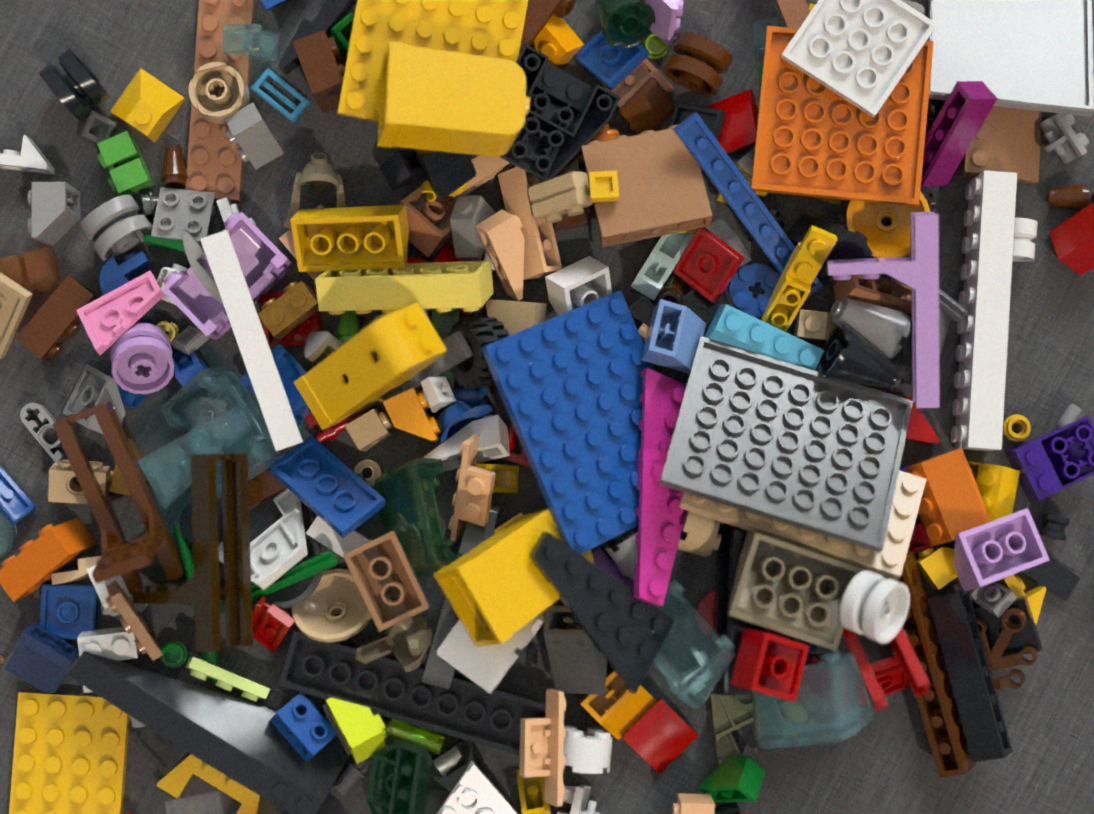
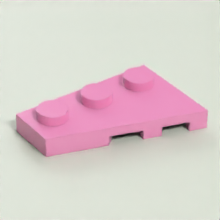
M150 270L76 311L95 350L101 355L165 295Z

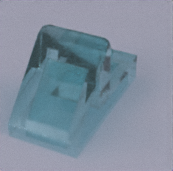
M261 24L224 25L223 53L268 62L278 60V33L261 30Z

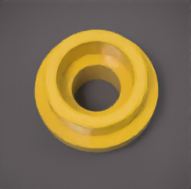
M1011 415L1003 423V433L1011 441H1023L1030 434V422L1022 415ZM1014 423H1017L1020 426V431L1018 433H1014L1012 431V425Z

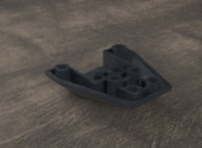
M524 44L515 63L522 68L526 77V97L530 98L529 112L525 114L524 125L510 150L499 157L535 177L547 181L553 179L581 150V146L586 145L610 121L621 97L598 84L591 87L547 62L549 57Z

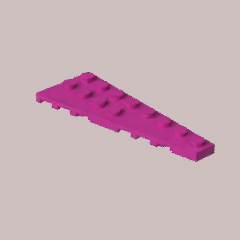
M646 368L641 371L640 377H643V394H640V403H642V420L639 421L641 449L638 450L637 490H640L639 507L636 508V516H639V530L635 538V544H638V560L634 571V598L658 607L664 604L687 511L679 508L684 492L659 485L686 385Z

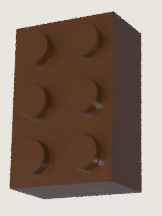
M325 30L293 41L311 93L322 113L338 108L345 64L334 38H328Z

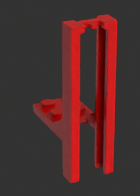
M903 627L889 642L892 647V656L869 664L856 634L846 628L843 629L841 639L846 648L852 670L854 698L858 706L870 702L876 712L888 707L885 696L910 687L915 697L929 692V681Z

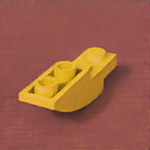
M810 226L802 242H798L770 297L761 321L787 332L809 295L812 282L837 242V235L816 226Z

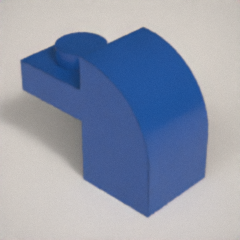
M135 251L127 255L123 259V263L113 256L107 260L100 273V287L103 294L105 295L130 282L132 277L152 266L154 263L149 255L143 251L139 253Z

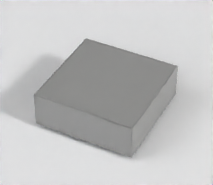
M189 325L172 340L171 344L175 350L190 356L209 337L200 329Z

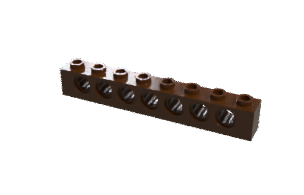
M914 551L907 552L901 577L895 581L901 582L908 587L910 605L902 627L929 681V692L917 696V703L939 778L964 775L976 763H972L971 756L965 750L964 741L966 737L963 728L960 727L957 720L958 708L956 700H953L950 694V678L942 665V658L944 656L941 646L937 644L935 639L936 627L934 620L931 619L928 613L927 606L929 602Z

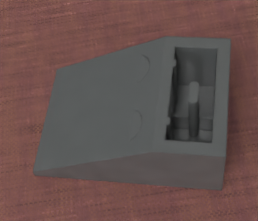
M549 606L545 609L544 638L555 689L571 694L605 695L607 658L596 648L576 621L575 615L568 606Z

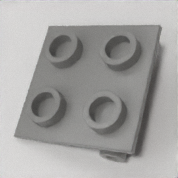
M161 187L151 237L183 240L182 235L187 231L197 242H201V238L207 237L211 216H215L216 207L213 206L215 193Z

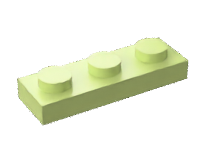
M190 657L186 664V668L191 669V676L203 681L207 677L217 680L216 686L230 692L233 687L243 691L242 697L257 702L258 698L266 699L270 688L195 657Z

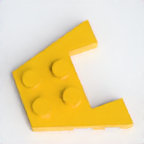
M192 754L156 785L178 798L192 775L195 774L239 801L241 806L236 814L258 813L261 796Z

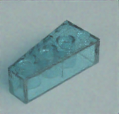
M237 405L139 459L137 463L164 509H166L191 487V455L227 453L253 428L241 407Z

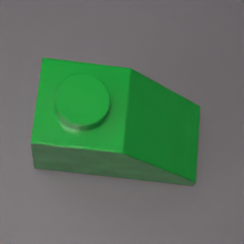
M748 756L728 758L699 785L698 790L703 794H711L715 803L756 801L765 770L758 766L753 758Z

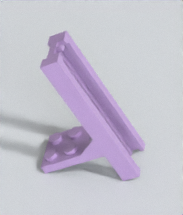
M933 211L910 212L911 257L826 260V271L828 275H833L834 280H850L851 275L861 274L862 279H879L880 274H888L911 287L912 400L915 401L916 408H940L939 217Z

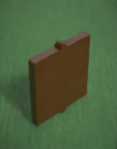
M650 77L618 112L628 123L627 127L633 130L636 135H639L646 130L655 131L673 113L675 106L667 97V91L661 89L655 79Z

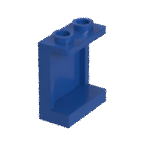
M278 344L271 352L299 427L311 410L294 382L308 373V371L288 348ZM247 372L239 381L244 388L252 391L256 396Z

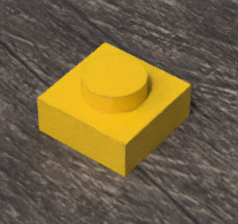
M617 171L589 172L591 203L619 201Z

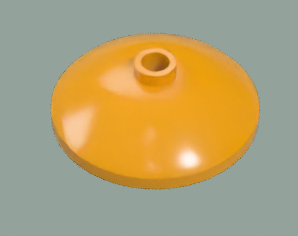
M921 191L917 207L851 200L846 213L847 230L852 232L859 231L868 239L867 244L873 252L871 256L874 258L904 257L910 254V212H930V208ZM888 218L891 221V225L883 226L881 220Z

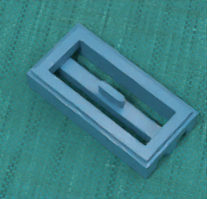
M269 68L264 71L251 87L254 93L293 124L297 121L296 118L302 115L303 110L311 104ZM270 77L301 103L298 106L268 83L266 79ZM263 85L266 89H268L271 93H273L276 97L283 101L287 106L294 110L293 113L290 114L287 110H285L282 106L275 102L271 97H269L266 93L259 89L260 86Z

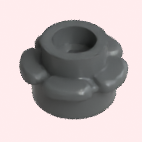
M148 191V194L140 195L139 203L141 214L154 218L158 197L152 196L151 191Z

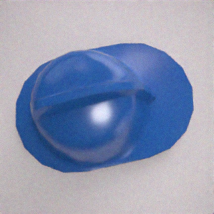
M456 400V402L447 406L438 418V426L442 433L441 444L472 421L488 416L492 411L491 405L483 404L472 408L465 401Z

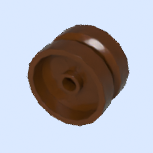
M686 32L679 33L673 46L676 54L669 55L663 72L672 81L691 91L709 96L716 95L723 81L719 74L727 72L733 59L732 55L724 47L703 36Z

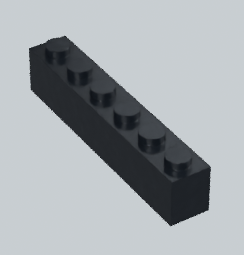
M961 589L928 598V613L935 623V639L937 644L941 646L944 656L942 658V665L944 671L949 675L951 682L950 694L952 699L956 700L958 708L957 720L960 727L963 728L966 737L964 741L965 750L971 756L972 763L1005 758L1013 750L969 591L964 592Z

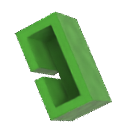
M128 131L97 143L100 153H97L98 159L104 169L108 167L111 177L108 178V182L114 193L118 192L120 195L130 194L132 196L155 185L136 140Z

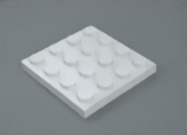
M818 0L780 58L874 118L936 28L937 23L901 0Z

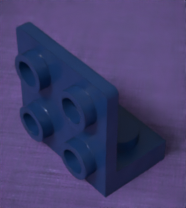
M33 622L19 638L18 642L20 644L5 669L44 693L55 694L79 656V650Z

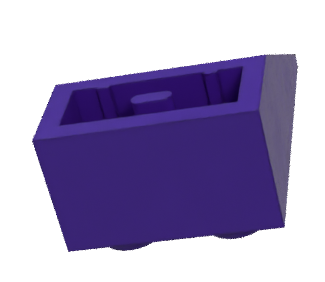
M1089 415L1035 437L1005 452L1013 469L1020 471L1019 482L1029 501H1040L1094 474V426Z

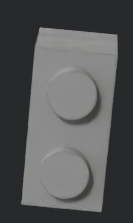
M253 102L225 118L229 130L225 132L234 146L240 145L237 150L245 163L250 160L254 168L258 169L284 154Z

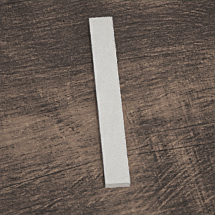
M225 230L201 238L203 249L275 450L279 451L302 443L301 433L229 232Z

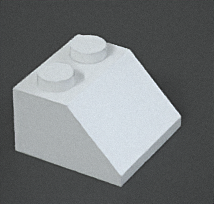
M590 256L545 277L548 298L558 316L612 294L609 267Z

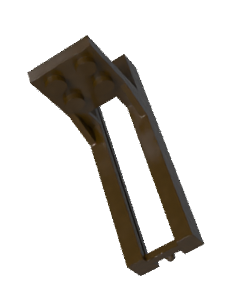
M247 453L191 455L194 576L184 585L181 582L165 583V588H162V585H145L144 591L133 592V603L195 605L196 651L216 652L221 651L220 600H225L226 646L253 645ZM220 460L224 577L219 580L216 463Z

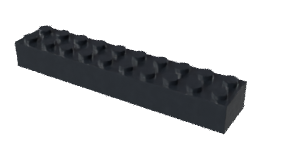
M299 629L294 631L278 684L279 686L323 699L335 698L369 707L372 713L518 756H520V719L546 717V700L498 686L489 693L471 679L456 674L453 675L450 689L423 683L422 679L426 665L421 664L415 670L406 672L397 657L388 654L363 664L356 659V650L360 646L343 641H316L304 635Z

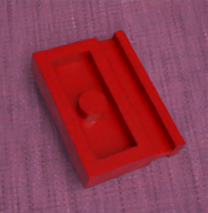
M263 596L252 611L253 638L275 653L295 620L284 609H280L274 604L268 605L265 602L266 598Z

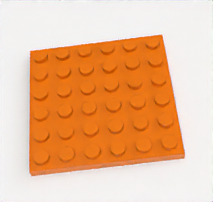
M767 26L751 189L759 192L917 207L920 201L934 41L927 40L873 118L780 58L799 30L798 28Z

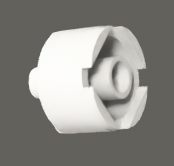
M564 725L566 730V737L563 741L565 765L571 766L572 772L603 774V770L607 773L610 772L613 737L610 736L611 733L604 732L603 728L587 727V732L577 730L575 726Z

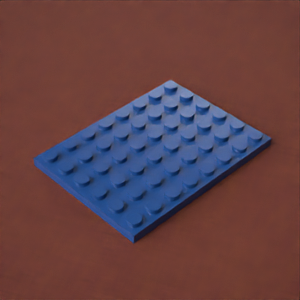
M617 291L482 347V353L563 543L577 553L582 554L638 526L639 516H636V508L639 507L640 490H637L638 450L641 449L639 421L642 420L640 394H643V377H640L643 369L655 370L652 363L641 360L644 344L622 291Z

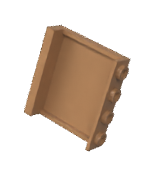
M677 125L656 132L654 130H646L639 135L630 137L621 135L605 142L595 140L581 146V159L584 161L588 179L589 172L617 171L619 201L594 203L602 247L710 226L712 212L701 169L673 131V128Z

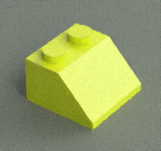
M335 698L326 700L331 716L356 764L386 749L384 739L388 736L379 714L373 716L369 707Z

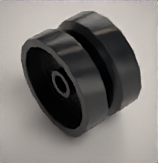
M68 49L58 57L59 64L67 73L66 75L51 64L39 72V74L63 105L80 120L90 112V106L82 95L85 94L96 105L102 103L109 95L84 61L81 62Z

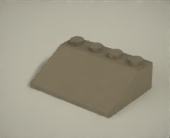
M748 531L738 561L728 615L837 651L844 629L840 620L842 599L852 579L863 569L756 532Z

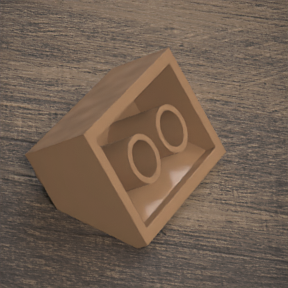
M391 531L343 555L379 632L431 607L395 531Z

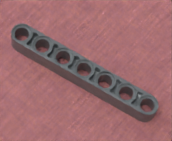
M491 504L488 523L484 527L467 522L457 559L493 536L501 506ZM447 597L444 601L422 682L450 689L455 668L437 655V650L459 621V617Z

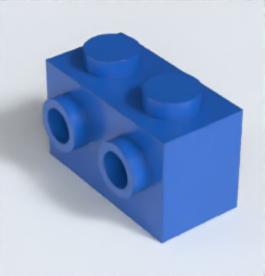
M302 692L270 719L306 762L337 735L333 723L327 717H323L316 710L315 702L310 697L304 696Z

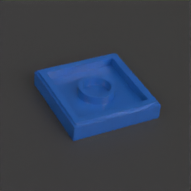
M611 20L573 58L576 63L612 92L650 54L644 46Z
M41 584L40 627L62 640H77L82 631L97 630L98 594L94 585Z

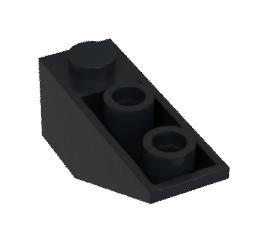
M804 212L786 233L795 247L798 242H802L811 225L837 235V242L826 260L870 257L873 254L867 244L868 239L861 232L849 231L841 224L827 222L819 215L812 216Z

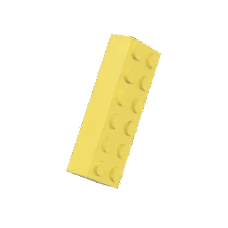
M491 261L407 263L406 268L324 271L315 278L319 311H329L330 315H339L345 313V311L355 310L356 314L371 313L372 310H382V313L390 314L416 303H419L424 311L425 309L436 308V312H448L453 310L452 308H463V311L472 312L479 310L494 293Z

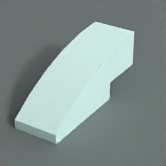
M673 233L661 236L631 287L654 301L695 233Z

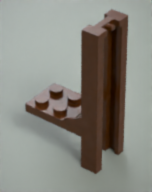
M108 400L88 410L83 409L80 413L57 419L53 427L101 530L102 556L91 573L95 583L98 584L121 575L130 595L133 592L143 591L144 583L137 569L151 564L155 554H157L168 581L181 577L184 572L183 564L111 401ZM94 414L147 531L145 536L138 537L128 544L123 539L72 425L75 421Z

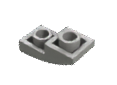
M958 579L954 585L961 590L963 588ZM997 582L969 590L973 601L998 618L1017 599L1011 590Z

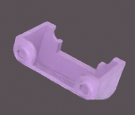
M241 211L238 215L234 213L224 222L226 227L224 231L228 230L255 305L261 299L260 295L267 294L292 269L293 263ZM205 257L200 263L214 278L207 257ZM192 267L186 272L181 271L177 273L173 271L164 279L165 285L161 290L207 337L217 340L231 328L225 307L204 288Z

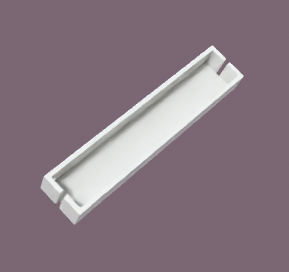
M984 170L978 177L973 178L966 185L965 199L969 200L968 210L965 211L963 219L964 226L967 227V237H964L962 242V253L966 254L965 264H962L960 278L964 280V288L959 295V304L967 309L968 314L963 321L957 324V333L961 334L960 345H957L956 361H959V372H956L954 376V387L958 388L957 399H954L952 413L956 416V424L951 430V442L954 443V449L962 447L963 450L976 451L1002 450L1017 173Z

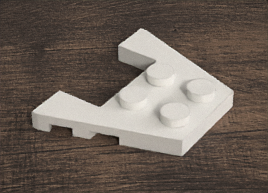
M288 488L273 499L283 516L250 543L251 582L263 590L308 554L301 500ZM223 541L218 544L219 562L224 564Z

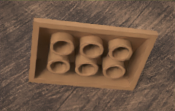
M993 106L957 167V178L973 179L985 170L1017 173V182L1039 183L1041 127L1039 123L1042 122V111Z

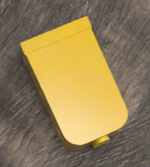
M389 42L381 66L377 146L388 148L403 147L499 157L506 154L524 125L525 114L529 112L530 98L526 97V77L524 71L519 65L509 60L405 46L403 43Z
M416 303L371 323L312 370L298 378L294 384L318 424L324 430L376 406L389 394L443 356L448 350L421 305ZM344 374L348 376V383L343 378Z
M549 509L519 517L448 566H444L433 573L476 647L503 644L513 636V633L559 599V593L551 583L547 582L529 557L543 531L549 532L562 541ZM590 550L580 554L594 564L593 555Z

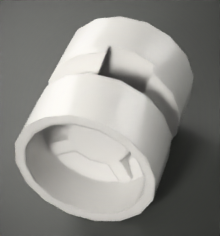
M1015 218L1012 261L1029 262L1034 260L1035 244L1031 240L1037 237L1038 222L1036 220Z

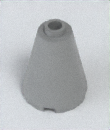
M846 297L837 300L830 311L832 322L839 328L843 329L842 325L849 326L890 359H893L902 348L898 344L902 336L907 338L910 331L911 318L903 311Z

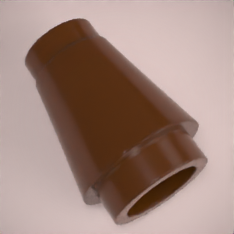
M168 147L165 149L161 181H163L166 188H184L188 175L182 149L179 147Z
M1082 184L1048 189L1047 205L1080 211L1081 208H1085L1089 204V187L1082 186Z

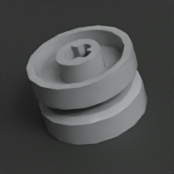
M130 194L121 195L103 203L88 214L80 224V229L87 239L96 241L94 249L103 261L109 260L112 256L117 258L128 253L144 241L143 235L145 233L152 232L153 226L146 216L138 215L140 207Z

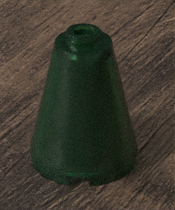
M595 0L604 37L611 46H623L624 49L632 48L648 38L651 33L649 29L652 22L655 24L656 20L654 10L645 0Z

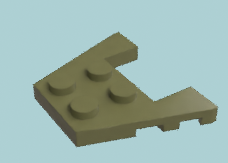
M711 680L708 681L719 766L728 758H740L742 756L731 734L732 731L780 708H783L795 733L818 723L816 718L798 699H796V702L751 690L750 695L711 694Z

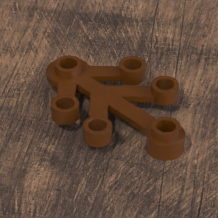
M1011 608L1005 612L1002 617L1004 628L992 650L985 634L987 624L983 619L976 618L978 624L982 627L980 633L991 673L998 669L1035 663L1038 653L1036 649L1030 646L1024 647L1019 653L1002 656L1013 634L1021 631L1026 625L1027 618L1022 610ZM1011 615H1017L1020 618V622H1013ZM1025 652L1031 653L1032 656H1033V659H1032V660L1026 659V658L1024 657V653H1025ZM1011 670L1005 677L993 678L996 690L1007 687L1019 688L1025 681V675L1021 670ZM1017 675L1020 678V682H1014L1011 676Z

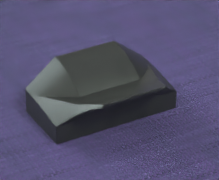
M461 739L422 765V769L436 790H444L451 793L470 762L473 761L479 768L483 757L473 742Z

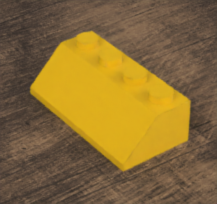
M406 205L299 209L290 219L298 272L406 268L409 238Z

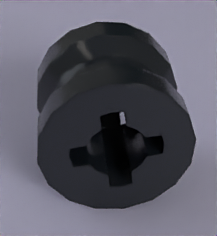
M1043 513L1042 520L1044 522L1043 526L1038 530L1039 535L1065 541V528L1070 524V519Z

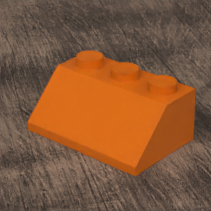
M962 447L907 466L906 473L926 479L918 514L921 521H923L932 546L953 541L956 534L991 522Z

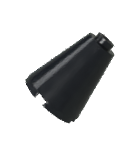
M842 325L843 329L837 327L831 333L823 347V353H826L824 362L820 360L818 363V373L821 376L883 389L896 383L899 377L897 364L849 326Z

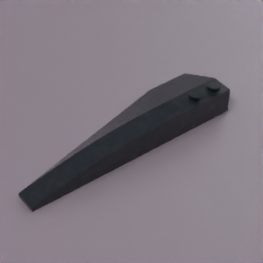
M88 651L82 653L68 675L156 733L289 814H317L351 753L346 743L335 736L306 762L270 721L279 710L232 697L231 695L196 684L183 682L163 674L160 675L137 666L124 664Z

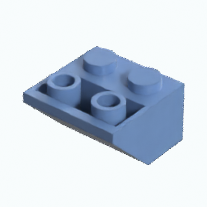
M660 299L652 312L641 360L690 374L700 336H704L706 323L688 307Z

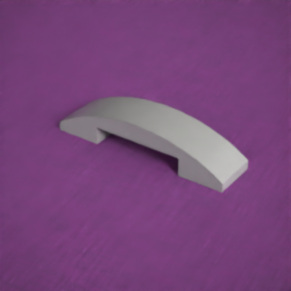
M186 231L182 235L183 245L195 275L204 288L224 306L214 278L200 263L206 257L204 249Z

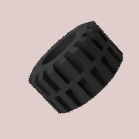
M497 318L464 319L457 321L451 327V332L448 333L447 337L448 342H446L448 350L446 357L449 363V370L452 371L454 380H457L461 387L464 386L466 389L496 385L481 348L509 336L507 329H504V324L501 321L498 322Z

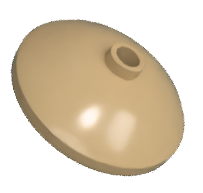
M347 569L323 571L320 583L313 594L301 604L292 607L293 618L299 630L307 637L320 642H338L348 639L365 628L372 618L350 570Z

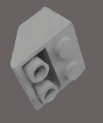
M32 182V190L28 192V203L32 207V216L28 219V232L31 234V237L47 246H54L80 220L81 192L66 182Z

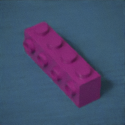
M957 81L925 138L922 187L948 185L998 98L983 81Z

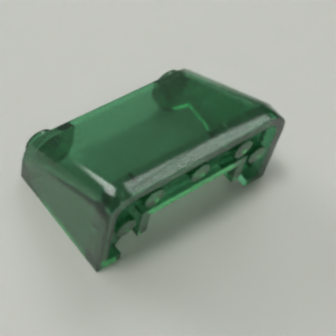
M419 457L407 461L378 476L373 486V489L385 499V506L379 510L384 535L395 531L418 580L434 576L433 573L444 566H448L462 556V553L454 554L449 546L453 545L452 540L444 539L434 487L440 486V482L435 480L437 475L444 473L442 459Z

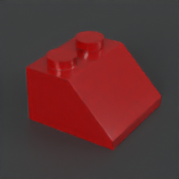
M744 628L730 684L796 702L809 646L770 633Z

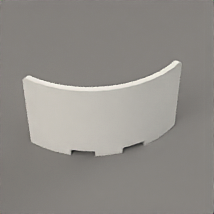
M545 610L513 633V636L503 644L480 647L475 646L459 619L437 650V655L484 690L491 693L518 658L515 651L518 648L522 650L524 646L526 647L544 625Z

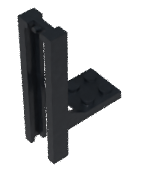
M727 523L720 524L718 534H721V541L717 549L711 694L736 696L737 694L750 695V690L730 684L744 628L766 633L770 632L760 625L728 615L738 561L748 530ZM779 635V637L808 645V657L833 655V650L798 638L796 640L795 637L790 635Z

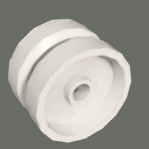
M870 570L861 571L852 579L844 593L840 607L842 626L859 635L864 634L869 639L878 643L890 642L898 634L907 617L910 605L908 587L893 579H885L882 575Z

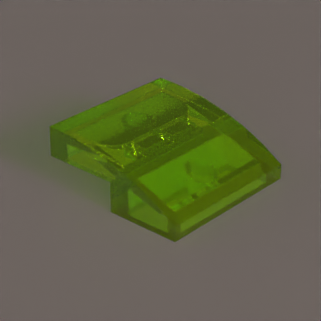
M395 719L391 720L386 731L388 736L439 754L445 739L443 736Z

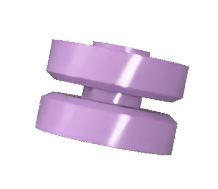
M135 323L110 346L112 375L115 382L123 390L134 394L153 393L165 387L173 377L174 359L172 356V345L168 335L160 327L150 323Z

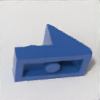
M177 350L172 353L174 374L183 387L187 384L190 389H194L212 375V371L197 350L190 356Z

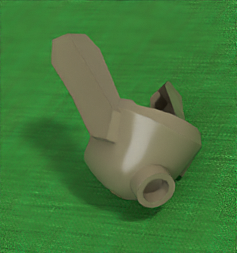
M311 154V161L304 166L302 173L296 174L290 207L283 228L289 231L292 230L290 219L299 211L300 189L302 185L310 186L315 195H322L323 190L327 186H334L337 188L335 194L337 208L346 207L341 175L336 174L333 166L327 162L326 154Z
M414 615L395 624L388 636L357 648L356 659L364 664L393 652L405 671L410 672L418 668L426 660L430 653L434 636L431 628L428 627L427 621L422 617Z

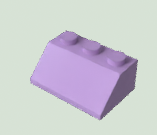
M1028 508L956 534L953 566L964 592L982 587L1050 560Z

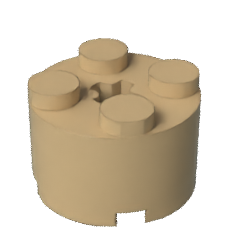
M210 62L201 66L189 83L191 102L202 116L212 123L227 124L225 121L226 117L249 105L250 93L247 84L234 68L225 63ZM222 89L224 92L221 93L220 97H216L217 95H219L218 90Z
M686 511L677 549L702 557L710 556L712 551H717L720 545L721 534H718L720 524L724 522Z

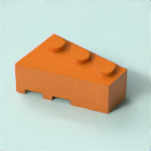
M79 517L56 526L52 524L45 526L37 533L40 536L35 541L32 539L19 548L20 554L17 556L13 555L0 564L2 567L0 570V585L13 602L30 595L41 584L51 579V574L57 572L67 562L71 564L77 559L76 555L79 552L92 548L98 543Z

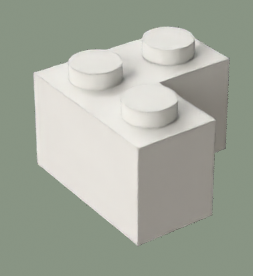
M123 626L82 631L77 637L79 658L84 651L117 661L138 658L140 650L134 641L137 637L133 632L128 634ZM83 686L84 693L93 692Z

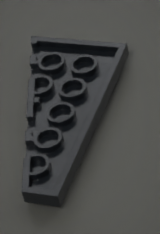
M543 531L529 554L530 559L547 582L551 583L559 593V598L565 606L570 608L575 615L574 618L584 632L610 662V667L613 671L619 674L627 690L630 693L636 694L675 620L654 605L634 598V592L549 532Z

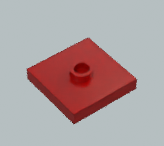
M706 227L698 228L672 272L709 301L716 303L745 257Z

